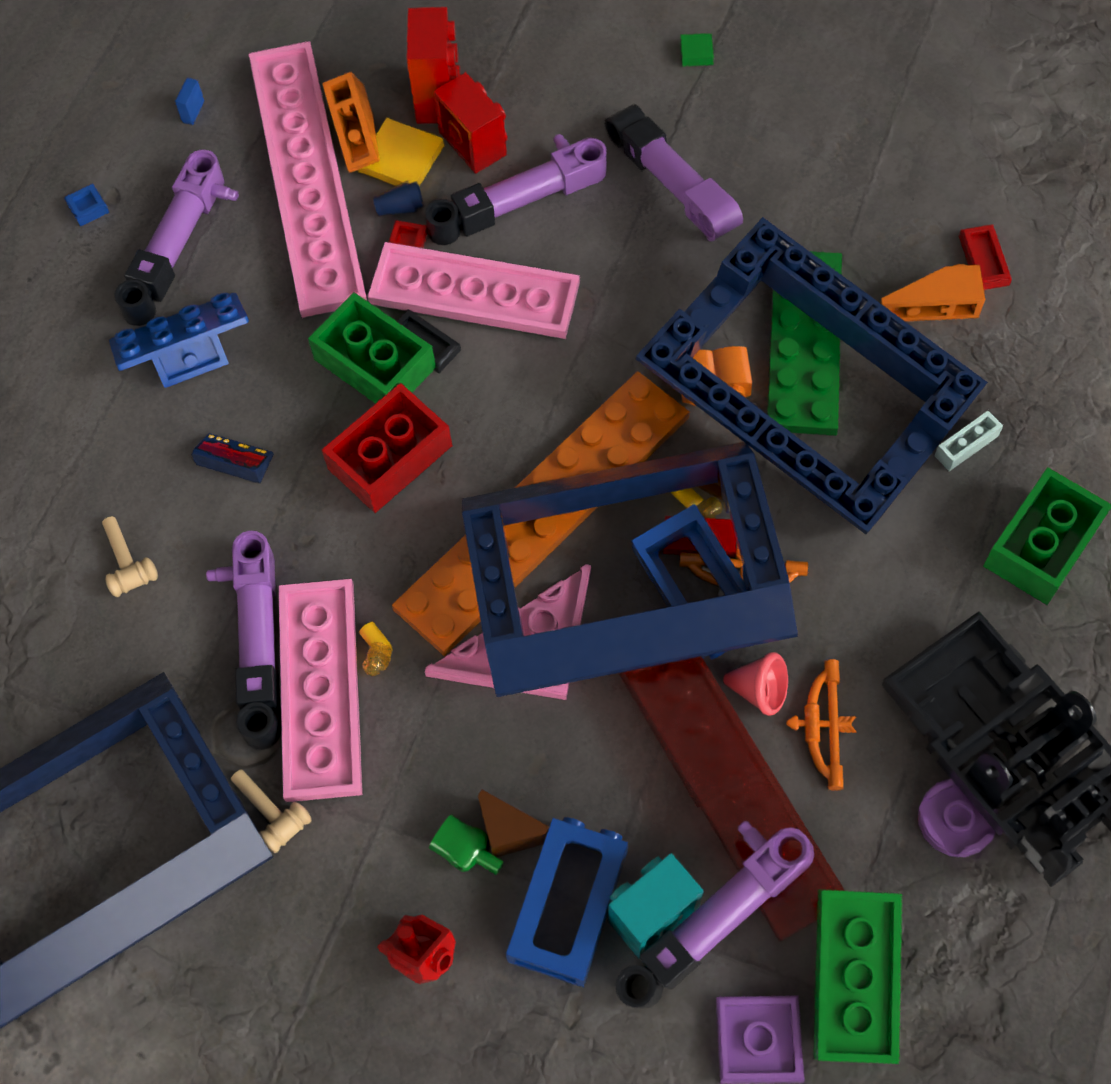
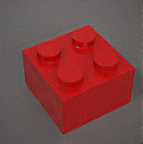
M465 72L434 90L439 133L475 174L507 155L506 140H508L504 125L506 114L498 102H493L487 96L483 85L479 81L475 82Z

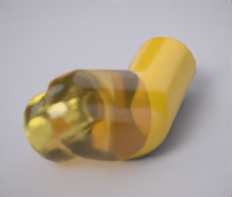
M692 488L671 492L686 508L695 504L704 518L716 519L715 516L719 515L723 510L721 502L716 497H709L705 501Z
M369 622L359 631V634L370 646L367 659L363 661L362 667L368 675L377 676L381 670H386L389 665L392 645L376 624Z

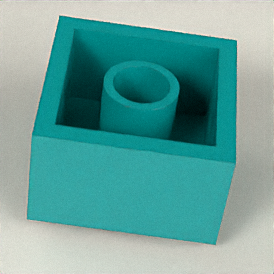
M672 853L663 860L659 856L654 858L641 870L642 878L632 886L629 882L624 883L610 896L612 902L608 908V922L638 959H640V954L668 929L674 930L701 904L704 890Z

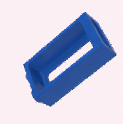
M695 504L631 540L633 552L667 607L686 604L687 601L658 554L662 549L681 538H688L692 542L725 596L746 592L742 577ZM727 651L700 656L699 659L702 660L705 657L709 656L712 660L723 655Z
M564 817L562 821L555 818L552 819L506 952L509 963L584 988L606 921L609 904L612 902L610 896L616 890L628 852V842L623 841V837L620 834L607 829H601L600 833L586 829L583 822L570 817ZM568 843H575L599 851L602 859L572 951L567 956H561L537 948L533 944V939L564 847Z

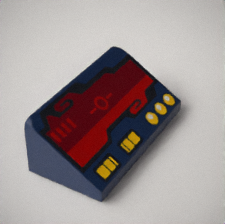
M208 433L194 448L191 455L196 465L260 484L274 453Z

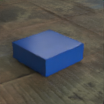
M187 78L175 103L182 122L190 125L194 124L204 103V98L198 80Z
M93 183L64 197L66 204L80 227L109 213L107 205Z

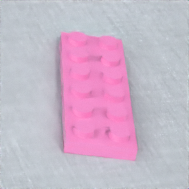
M385 242L368 294V301L372 305L404 311L409 309L415 313L566 339L580 284V275Z
M352 579L279 585L283 798L285 802L363 795Z

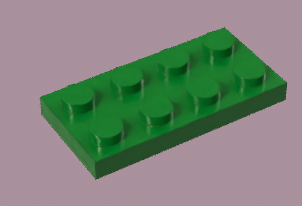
M818 889L813 1056L817 1061L899 1064L902 894Z

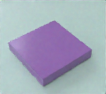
M798 996L716 997L720 1084L804 1082Z

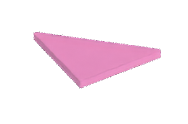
M585 564L577 573L564 581L557 582L540 593L538 598L522 608L518 607L524 636L581 625L591 565ZM483 633L473 636L454 648L449 655L435 664L431 663L426 666V677L494 688ZM569 683L521 693L566 700Z

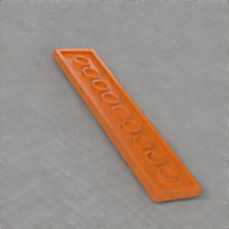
M637 371L515 488L645 462L689 419L690 411ZM598 507L505 526L503 524L509 550L514 588ZM466 535L392 604L393 611L444 657L481 622Z

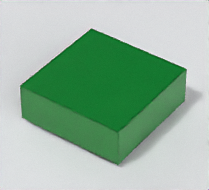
M712 33L680 35L682 66L713 65Z

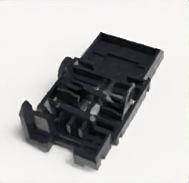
M980 611L884 678L881 684L883 688L909 717L921 734L928 736L927 740L930 742L926 747L930 754L934 751L937 752L940 756L937 761L938 764L999 836L1005 833L1010 839L1006 843L1010 850L1017 846L1021 852L1025 851V858L1039 874H1044L1043 878L1051 887L1083 863L1084 859L1076 849L1088 838L1085 833L1101 821L1111 831V745L1093 726L1097 720L1093 706L1088 699L1076 691L1064 694L1040 665L1036 664L1030 669L1020 653L1012 644H1008ZM1051 699L1056 703L1055 707H1049L1021 727L1015 735L1004 731L1000 726L1007 721L1013 728ZM992 731L999 738L1008 741L1015 753L1008 760L998 748L994 747L980 755L977 760L961 772L958 769L993 743V740L988 736ZM1088 739L1091 742L1090 745L1052 773L1057 778V781L1050 784L1045 774L1073 755ZM1024 763L1028 769L1036 774L1038 783L1043 791L1038 794L1032 787L996 814L994 811L1017 796L1032 780L1029 775L1023 778L1016 770L1018 766Z

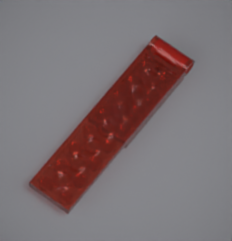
M702 656L620 672V677L697 808L701 807L738 872L744 867L743 862L755 852L738 831V826L742 822L747 821L767 841L776 832L784 828L798 829L807 836L814 849L813 862L775 898L769 897L759 908L779 942L817 922L818 889L845 890ZM795 840L785 843L781 851L783 859L787 861L798 859L802 853V844Z

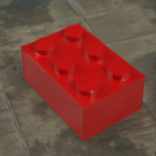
M447 7L408 8L407 64L417 124H438L434 90L461 75L460 65H455V63H458L457 43H451V41H456L455 21H449Z
M400 383L322 449V453L328 470L368 508L376 513L452 447L449 425Z

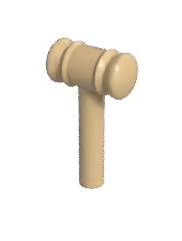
M113 516L105 518L102 524L120 567V570H116L114 574L109 573L106 575V585L111 594L119 597L123 592L128 593L139 586L147 585L149 581H156L158 573L154 563L145 557L141 562L136 561L134 564L116 518Z
M238 770L231 777V781L271 823L266 826V830L259 832L271 852L277 853L280 846H285L286 842L300 830H303L304 825L311 822L309 812L297 802H292L290 808L284 809L282 813L243 770Z

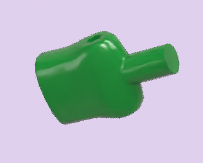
M452 814L444 821L429 846L430 850L445 858L461 872L469 871L477 863L497 875L504 864V861L486 851L489 839L483 830L462 822Z

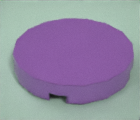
M951 778L936 783L925 793L918 808V825L924 838L935 850L948 856L968 857L982 851L993 840L995 830Z

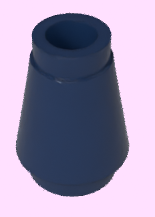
M407 180L379 194V196L373 197L379 216L415 213L418 208L424 207L423 197L417 181L409 183Z

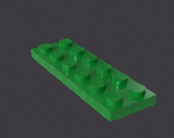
M810 251L842 275V253ZM772 289L767 415L791 433L837 436L840 339Z

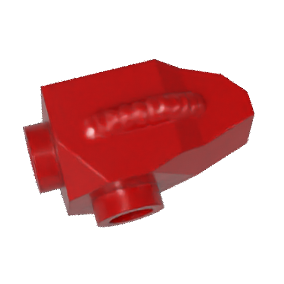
M422 914L414 917L409 915L403 916L392 936L379 943L377 946L379 951L387 956L389 964L394 969L417 984L437 980L441 974L448 971L453 962L456 941L451 930Z

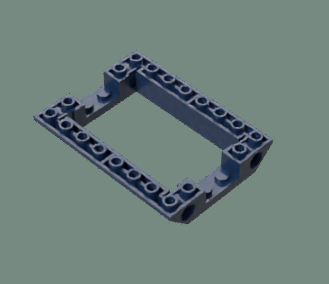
M763 217L722 261L717 276L685 311L679 308L636 356L638 362L865 535L878 522L988 383ZM760 281L764 282L925 402L912 422L886 454L878 460L860 485L693 359L694 355Z
M745 442L462 498V515L484 643L496 697L798 637L789 578L755 455ZM719 471L721 497L725 512L730 513L743 563V581L746 592L524 636L503 524L505 526L718 483Z
M164 672L0 768V813L148 725L211 835L3 963L0 958V1029L273 858L271 851L263 841L239 797L224 776L201 737L197 726Z

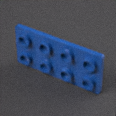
M236 292L231 294L220 293L207 303L199 306L188 305L175 315L167 318L156 317L150 320L147 325L135 330L124 329L118 332L114 338L109 339V343L119 371L152 359L164 388L229 364L217 334L249 322V319Z

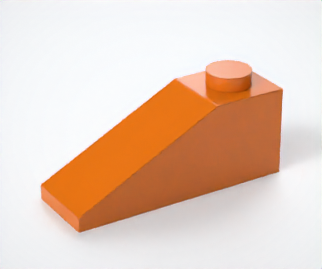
M352 72L322 83L348 171L351 173L379 162L373 113L363 83Z
M956 264L945 266L881 298L880 304L904 321L979 318L986 300L980 265Z

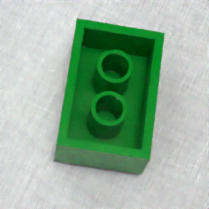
M355 292L308 338L316 362L375 404L400 383L413 393L436 368L433 347Z
M1047 467L991 549L983 567L1048 606L1111 509V504Z

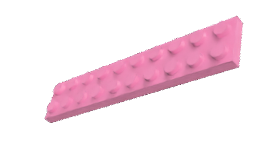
M309 41L249 53L301 316L304 318L336 311L353 292L367 301L311 43Z

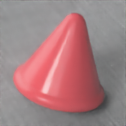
M770 652L758 660L728 672L724 675L723 682L727 687L756 706L764 715L772 716L779 712L786 699L788 690L787 666L780 654Z

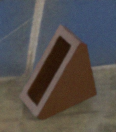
M484 790L480 791L478 799L494 856L500 857L544 845L549 826Z

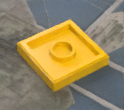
M386 118L376 134L380 161L361 168L358 172L395 186L407 180L409 183L417 181L420 187L443 149L444 139Z

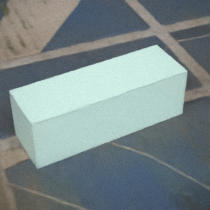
M986 411L941 443L936 450L935 457L948 471H951L997 438L1003 425L989 411Z

